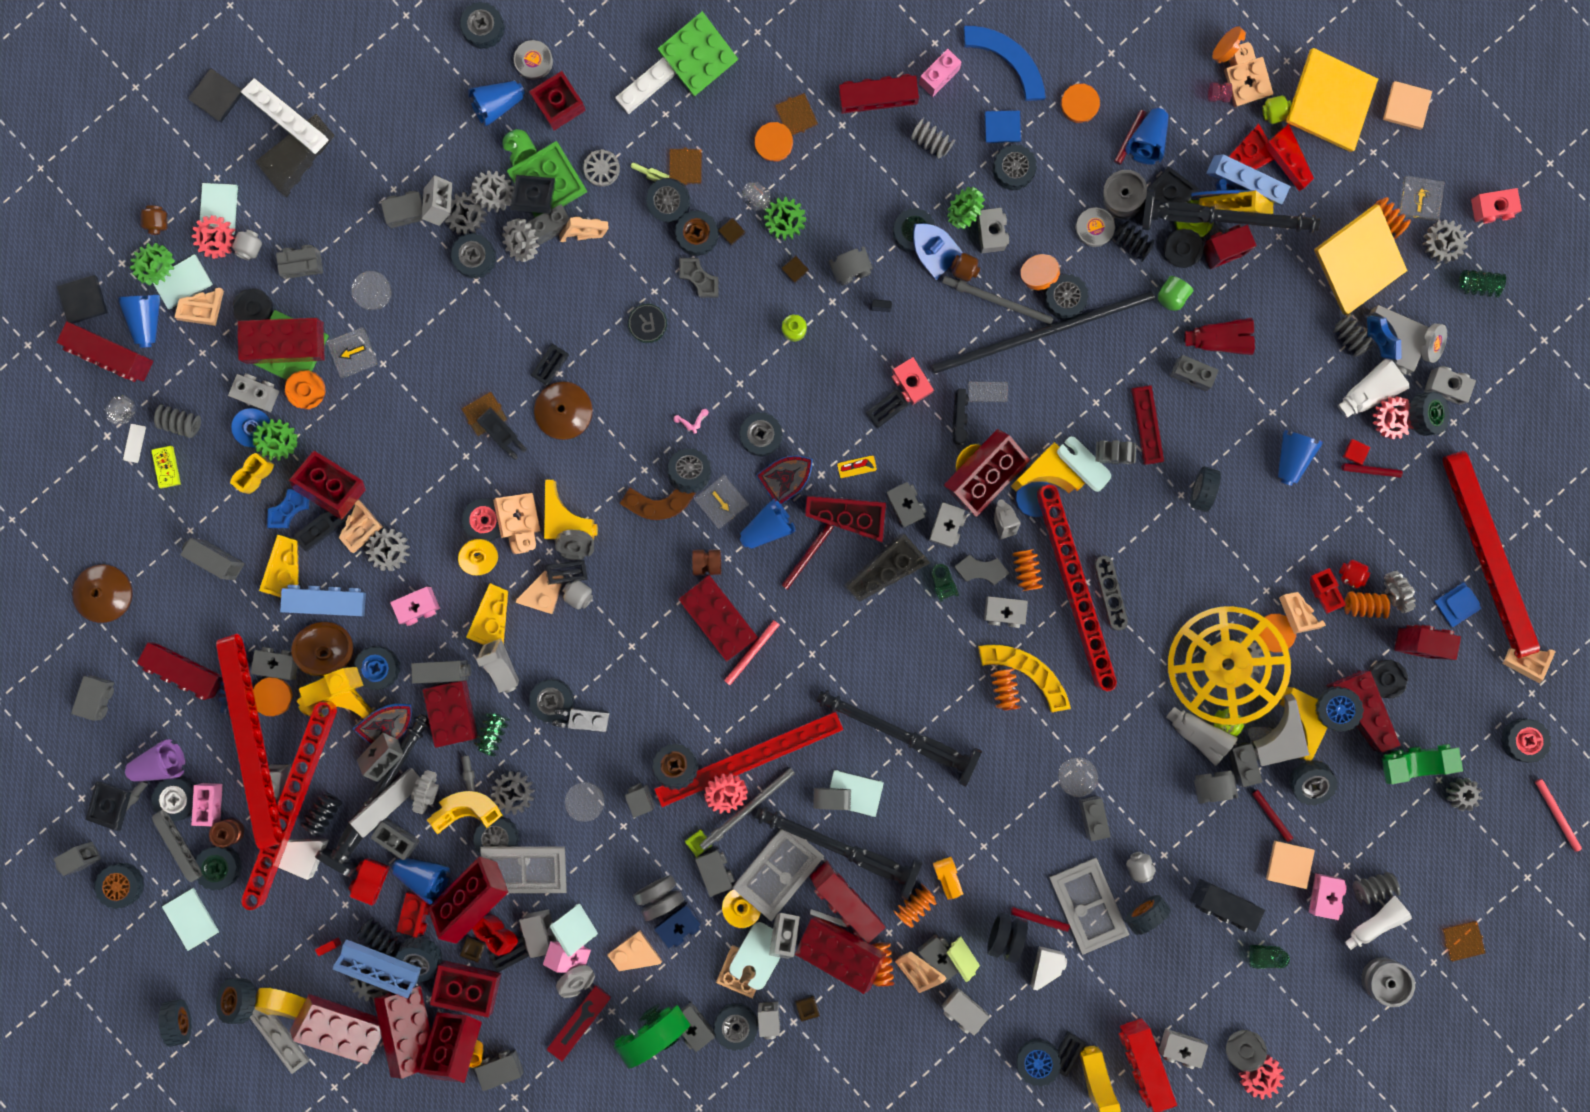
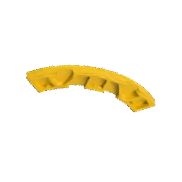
M978 646L982 665L1012 667L1031 678L1046 697L1050 712L1071 709L1063 686L1055 674L1038 658L1009 646Z

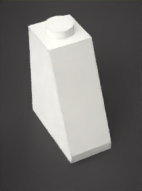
M288 840L278 868L306 880L312 878L320 862L315 858L318 850L326 848L329 840ZM265 858V862L272 863L270 858Z

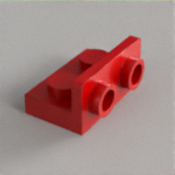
M407 892L396 932L412 935L414 938L424 935L427 928L425 919L426 915L429 916L428 907L431 904L423 901L415 893Z

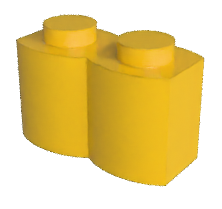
M254 453L247 458L243 468L239 469L232 476L230 483L240 492L250 494L259 487L261 479L271 473L274 464L266 457H262L261 454Z

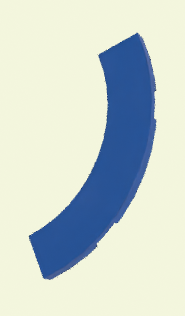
M964 26L965 47L990 50L1000 55L1017 72L1023 86L1025 101L1045 100V89L1039 70L1029 54L1018 43L992 29Z

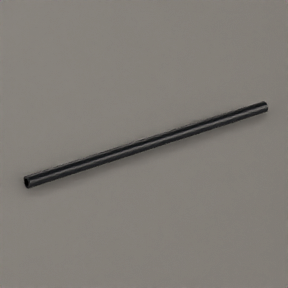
M1152 291L932 364V371L936 374L1153 301L1154 294Z

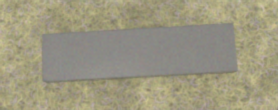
M409 768L355 816L349 824L364 838L412 794L416 780H421V778L412 768Z
M256 1009L253 1010L250 1019L291 1074L309 1061V1058L297 1042L292 1040L291 1034L277 1015H267Z

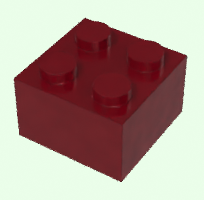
M560 71L529 91L553 131L586 111L582 100L563 71Z
M1239 224L1230 228L1224 234L1219 232L1212 235L1211 239L1206 241L1203 254L1211 270L1246 256L1257 245L1249 226L1241 227Z

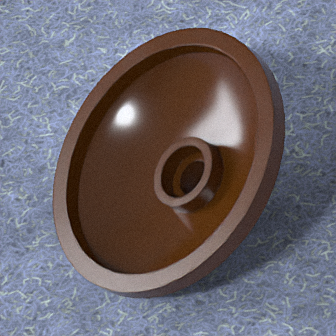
M556 382L547 386L538 395L534 406V416L539 428L546 435L558 440H569L581 435L588 428L593 415V407L588 394L581 387L570 382ZM560 406L565 407V410L563 412L558 411V408Z
M105 564L91 566L84 570L74 583L72 591L73 603L77 611L89 621L96 623L112 622L120 618L131 604L132 586L130 580L117 567ZM96 590L99 592L97 597L94 595Z
M319 622L305 627L296 635L292 643L291 653L295 664L300 670L310 675L324 676L342 669L349 662L353 653V643L349 633L340 625L331 622Z

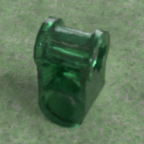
M935 564L930 570V575L939 602H943V599L951 596H959L949 568L944 564ZM938 567H942L945 570L942 578H938L935 575V570Z
M1249 946V967L1256 969L1285 968L1290 962L1288 953L1279 946Z

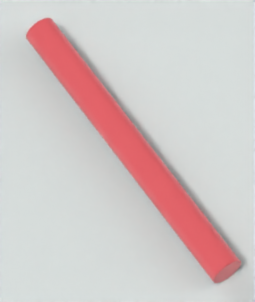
M773 620L724 680L726 683L732 684L779 627L775 620Z
M1543 779L1536 780L1535 784L1574 852L1580 851L1582 847Z

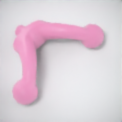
M702 409L693 425L679 415L674 416L673 420L676 423H683L687 430H693V434L697 433L696 429L700 428L702 417L708 415V410Z

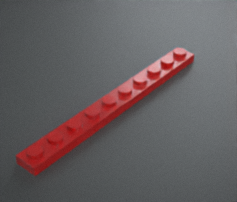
M835 711L699 769L696 773V778L686 788L671 790L662 785L654 790L661 806L664 807L702 791L705 787H709L708 782H714L715 776L719 779L722 774H725V777H728L730 773H732L733 777L838 733L843 730V727Z

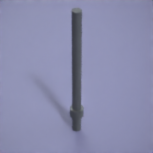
M944 276L942 283L956 288V291L961 293L967 292L1051 325L1053 317L968 285L966 281H958Z
M789 768L721 827H716L710 832L711 835L699 844L705 851L716 840H721L724 837L723 834L790 779L795 772Z

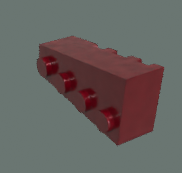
M807 495L806 517L883 542L885 502Z
M1360 671L1326 685L1328 688H1335L1336 686L1345 687L1360 697L1364 712L1362 713V719H1360L1359 724L1356 726L1373 751L1383 753L1400 746L1371 671Z
M827 860L810 875L816 888L814 892L821 900L825 898L829 902L827 904L834 913L837 911L840 913L842 922L847 927L851 925L855 929L853 933L858 938L870 943L886 928L882 920L866 902L861 901L856 891L848 887L849 885L839 873L836 874L832 865Z

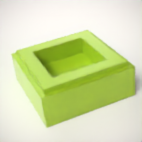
M702 829L685 840L696 857L704 852L699 844L708 838Z

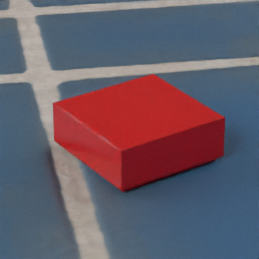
M1351 439L1343 458L1358 465H1363L1371 447Z
M337 937L316 948L315 951L318 956H321L341 945V941Z

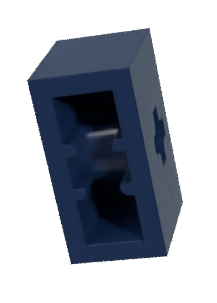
M687 902L656 925L654 930L668 949L672 946L676 948L684 942L683 938L686 935L690 934L692 936L700 930L699 926L702 921ZM677 924H678V925L683 924L684 926H683L682 930H681V929L676 930V929H675V928H676V925H677Z

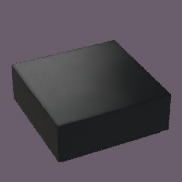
M877 299L872 301L871 311L891 312V301Z

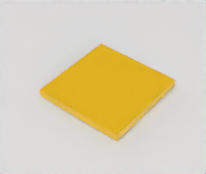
M1312 48L1309 51L1286 122L1352 152L1355 150L1378 79Z
M1376 204L1314 249L1344 315L1351 313L1407 271L1380 205Z

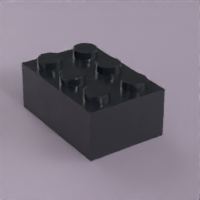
M1199 879L1190 899L1196 903L1195 907L1200 909V911L1210 916L1213 912V916L1227 924H1230L1231 921L1232 925L1247 933L1249 930L1256 932L1265 912L1263 908L1202 879Z

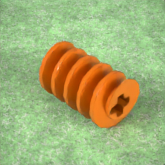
M1385 197L1378 200L1375 204L1380 205L1391 234L1395 233L1394 239H1396L1408 228L1411 220L1403 221L1405 214L1403 213L1398 216L1400 209L1392 210L1394 203L1387 204L1389 198Z
M1032 550L1013 553L1012 556L1019 557V559L1014 561V564L1020 565V567L1015 569V572L1021 573L1016 579L1023 581L1018 584V587L1024 588L1022 591L1042 588V584H1037L1042 577L1035 575L1041 570L1034 568V566L1039 564V561L1033 560L1038 554L1032 553Z
M1349 592L1345 597L1346 606L1344 608L1347 615L1351 611L1352 616L1356 617L1359 611L1360 617H1364L1366 612L1368 618H1372L1373 613H1375L1376 618H1380L1381 613L1384 619L1389 617L1391 605L1386 594L1378 595L1373 593L1371 595L1370 593Z
M1015 668L999 670L991 674V677L997 678L992 684L998 686L993 692L1000 694L995 697V700L1001 701L1000 704L996 705V708L1002 710L1021 708L1020 705H1015V703L1020 701V698L1014 697V695L1019 693V690L1013 689V687L1018 684L1011 681L1016 678V674L1010 673Z
M922 883V891L917 888L915 889L917 896L910 894L911 902L906 899L903 900L906 907L898 905L899 913L893 910L897 917L911 928L914 927L912 920L920 921L918 914L925 916L923 909L931 910L929 903L937 904L935 896Z
M880 942L872 944V946L887 953L873 983L875 986L883 987L895 984L893 981H890L894 978V975L889 973L893 971V967L888 965L892 963V958L887 957L891 955V950L886 949L890 947L891 943Z

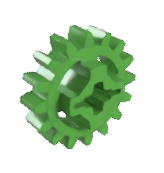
M967 187L966 191L962 189L961 194L955 195V201L950 202L951 207L948 208L950 213L947 215L950 219L948 221L958 229L960 227L964 229L966 225L970 227L971 222H976V216L981 215L980 211L984 208V205L981 204L985 201L982 197L983 193L974 187Z
M787 197L784 198L783 202L777 198V204L771 202V209L766 208L768 215L764 216V220L769 221L765 224V227L771 228L769 234L776 233V239L783 236V241L786 240V236H789L791 240H793V234L799 236V229L804 230L805 225L802 223L806 222V217H802L805 214V210H799L801 204L795 205V199L788 202ZM778 210L777 216L772 219L773 214ZM782 213L788 218V225L782 220ZM798 219L796 226L792 228L793 222L797 221Z
M148 243L146 249L140 247V253L134 252L137 257L136 259H131L134 265L130 266V269L134 271L132 274L141 283H146L150 286L153 282L155 285H158L159 280L165 282L164 277L171 276L169 270H174L171 264L175 260L172 258L173 254L163 245L159 246L157 243H154L152 247Z
M270 419L269 424L263 421L262 427L257 426L256 432L253 433V445L256 446V452L262 451V457L269 455V460L276 457L280 461L281 456L287 459L288 452L293 454L294 448L297 447V434H294L295 429H289L288 422L284 425L281 424L280 419L277 423Z

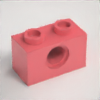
M1518 188L1479 194L1471 199L1475 222L1483 221V224L1494 222L1498 218H1502L1503 221L1510 220L1522 211ZM1494 204L1498 205L1499 211L1495 209Z
M913 357L893 369V376L891 377L896 386L900 385L903 389L902 395L907 403L911 402L914 405L933 393L934 389ZM906 379H915L916 386H908L906 384Z

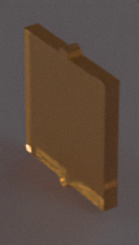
M805 93L794 98L789 97L787 101L775 105L782 123L790 130L792 135L799 132L804 133L806 129L818 125Z
M687 147L684 149H670V178L679 180L684 185L702 184V149H687Z
M492 392L462 408L468 419V424L473 427L478 437L486 431L476 420L490 407L503 421L508 420L501 409L502 405L498 404Z
M1477 921L1442 929L1446 941L1445 947L1448 949L1452 962L1486 953L1482 941L1483 936L1480 934Z

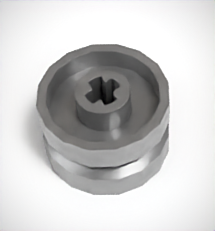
M1120 170L1113 173L1104 185V205L1106 210L1112 216L1119 219L1135 217L1143 210L1147 196L1145 179L1139 173L1132 170Z
M672 875L665 876L649 884L633 895L637 905L647 904L641 911L645 921L652 920L671 911L684 901L680 890L669 892L676 885Z
M1381 957L1371 960L1363 969L1361 976L1362 986L1365 992L1379 1003L1389 1007H1400L1412 998L1415 990V979L1411 971L1404 965L1392 959Z

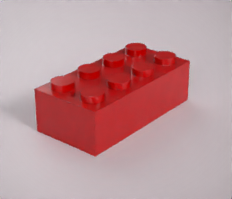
M1142 1018L1119 1026L1121 1033H1118L1122 1045H1125L1126 1050H1128V1052H1125L1128 1063L1135 1070L1132 1071V1075L1141 1089L1138 1092L1142 1102L1145 1103L1147 1108H1151L1153 1112H1161L1177 1106L1150 1027Z

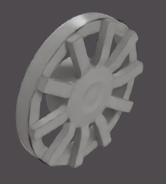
M601 149L591 152L584 160V174L593 185L600 187L608 186L619 176V161L613 153ZM597 154H601L600 160L597 159ZM604 154L609 155L606 160H604ZM593 157L596 162L593 163L589 160ZM611 158L615 160V162L608 164ZM587 164L594 166V168L587 169ZM611 166H617L616 171L610 169ZM595 171V173L590 178L588 172ZM609 172L615 174L612 179L608 176ZM597 175L599 176V182L593 180ZM606 176L608 181L602 182V177Z

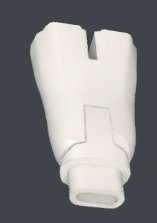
M1385 358L1349 391L1347 396L1343 398V402L1338 405V408L1346 418L1352 414L1356 415L1358 412L1366 411L1381 403L1382 400H1387L1388 397H1394L1409 389V383L1395 363Z
M1394 896L1374 917L1353 930L1350 934L1351 938L1345 944L1350 950L1357 945L1362 947V943H1369L1380 934L1411 920L1412 917L1405 906Z

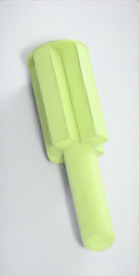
M636 163L631 164L632 169L646 174L647 178L656 182L659 179L669 178V175L653 168L647 169Z

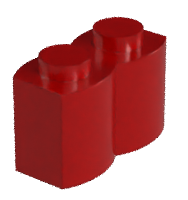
M370 858L360 861L356 870L358 872L357 879L353 880L349 887V891H351L349 897L371 906L375 904L390 866Z
M494 915L484 916L472 928L476 937L486 942L488 949L498 956L510 953L518 943L515 934L506 929L502 921Z

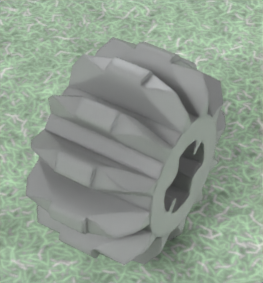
M1457 778L1456 783H1449L1452 789L1446 790L1447 793H1450V796L1446 799L1452 801V807H1458L1459 811H1465V809L1472 811L1473 806H1479L1477 800H1482L1483 798L1478 796V794L1483 790L1477 788V782H1471L1470 778H1464L1463 780Z

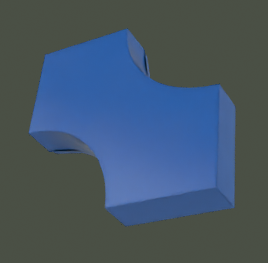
M1374 315L1368 316L1367 335L1378 344L1381 357L1393 360L1402 359L1401 339L1396 338L1391 333L1386 318Z
M288 489L286 497L281 504L268 508L267 528L289 529L290 521L294 515L302 510L309 509V499L293 489Z

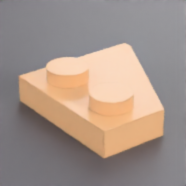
M581 217L570 218L559 234L560 242H566V238L577 236L578 240L602 238L609 229L608 222L599 219H582Z
M216 288L214 292L207 294L202 292L193 297L179 299L175 318L180 321L216 326L224 293L223 289Z
M359 499L354 504V510L351 516H348L346 526L339 537L352 553H355L370 539V536L373 537L376 531L383 528Z
M544 571L516 600V603L553 614L562 583L548 585L547 571ZM554 576V577H553V580H555V579H563L564 577H563V576Z
M1298 592L1279 597L1294 634L1326 626L1323 620L1318 621L1312 614L1314 610Z
M1510 647L1502 664L1541 683L1556 651H1539L1538 653L1518 659L1514 655L1515 649Z
M641 930L608 953V957L618 971L662 963L661 958Z
M912 952L900 956L895 961L919 993L942 984L946 980L943 974Z

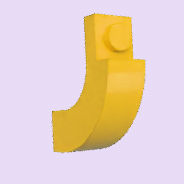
M465 791L442 799L439 802L442 808L433 813L427 821L436 834H439L452 822L461 817H475L487 828L499 819L502 814L497 805L486 795Z
M259 988L256 994L255 1009L267 1015H279L295 1020L306 998L277 989Z

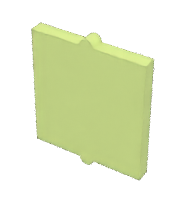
M960 936L955 942L951 943L947 954L965 982H968L972 976L976 975L975 972L980 965Z

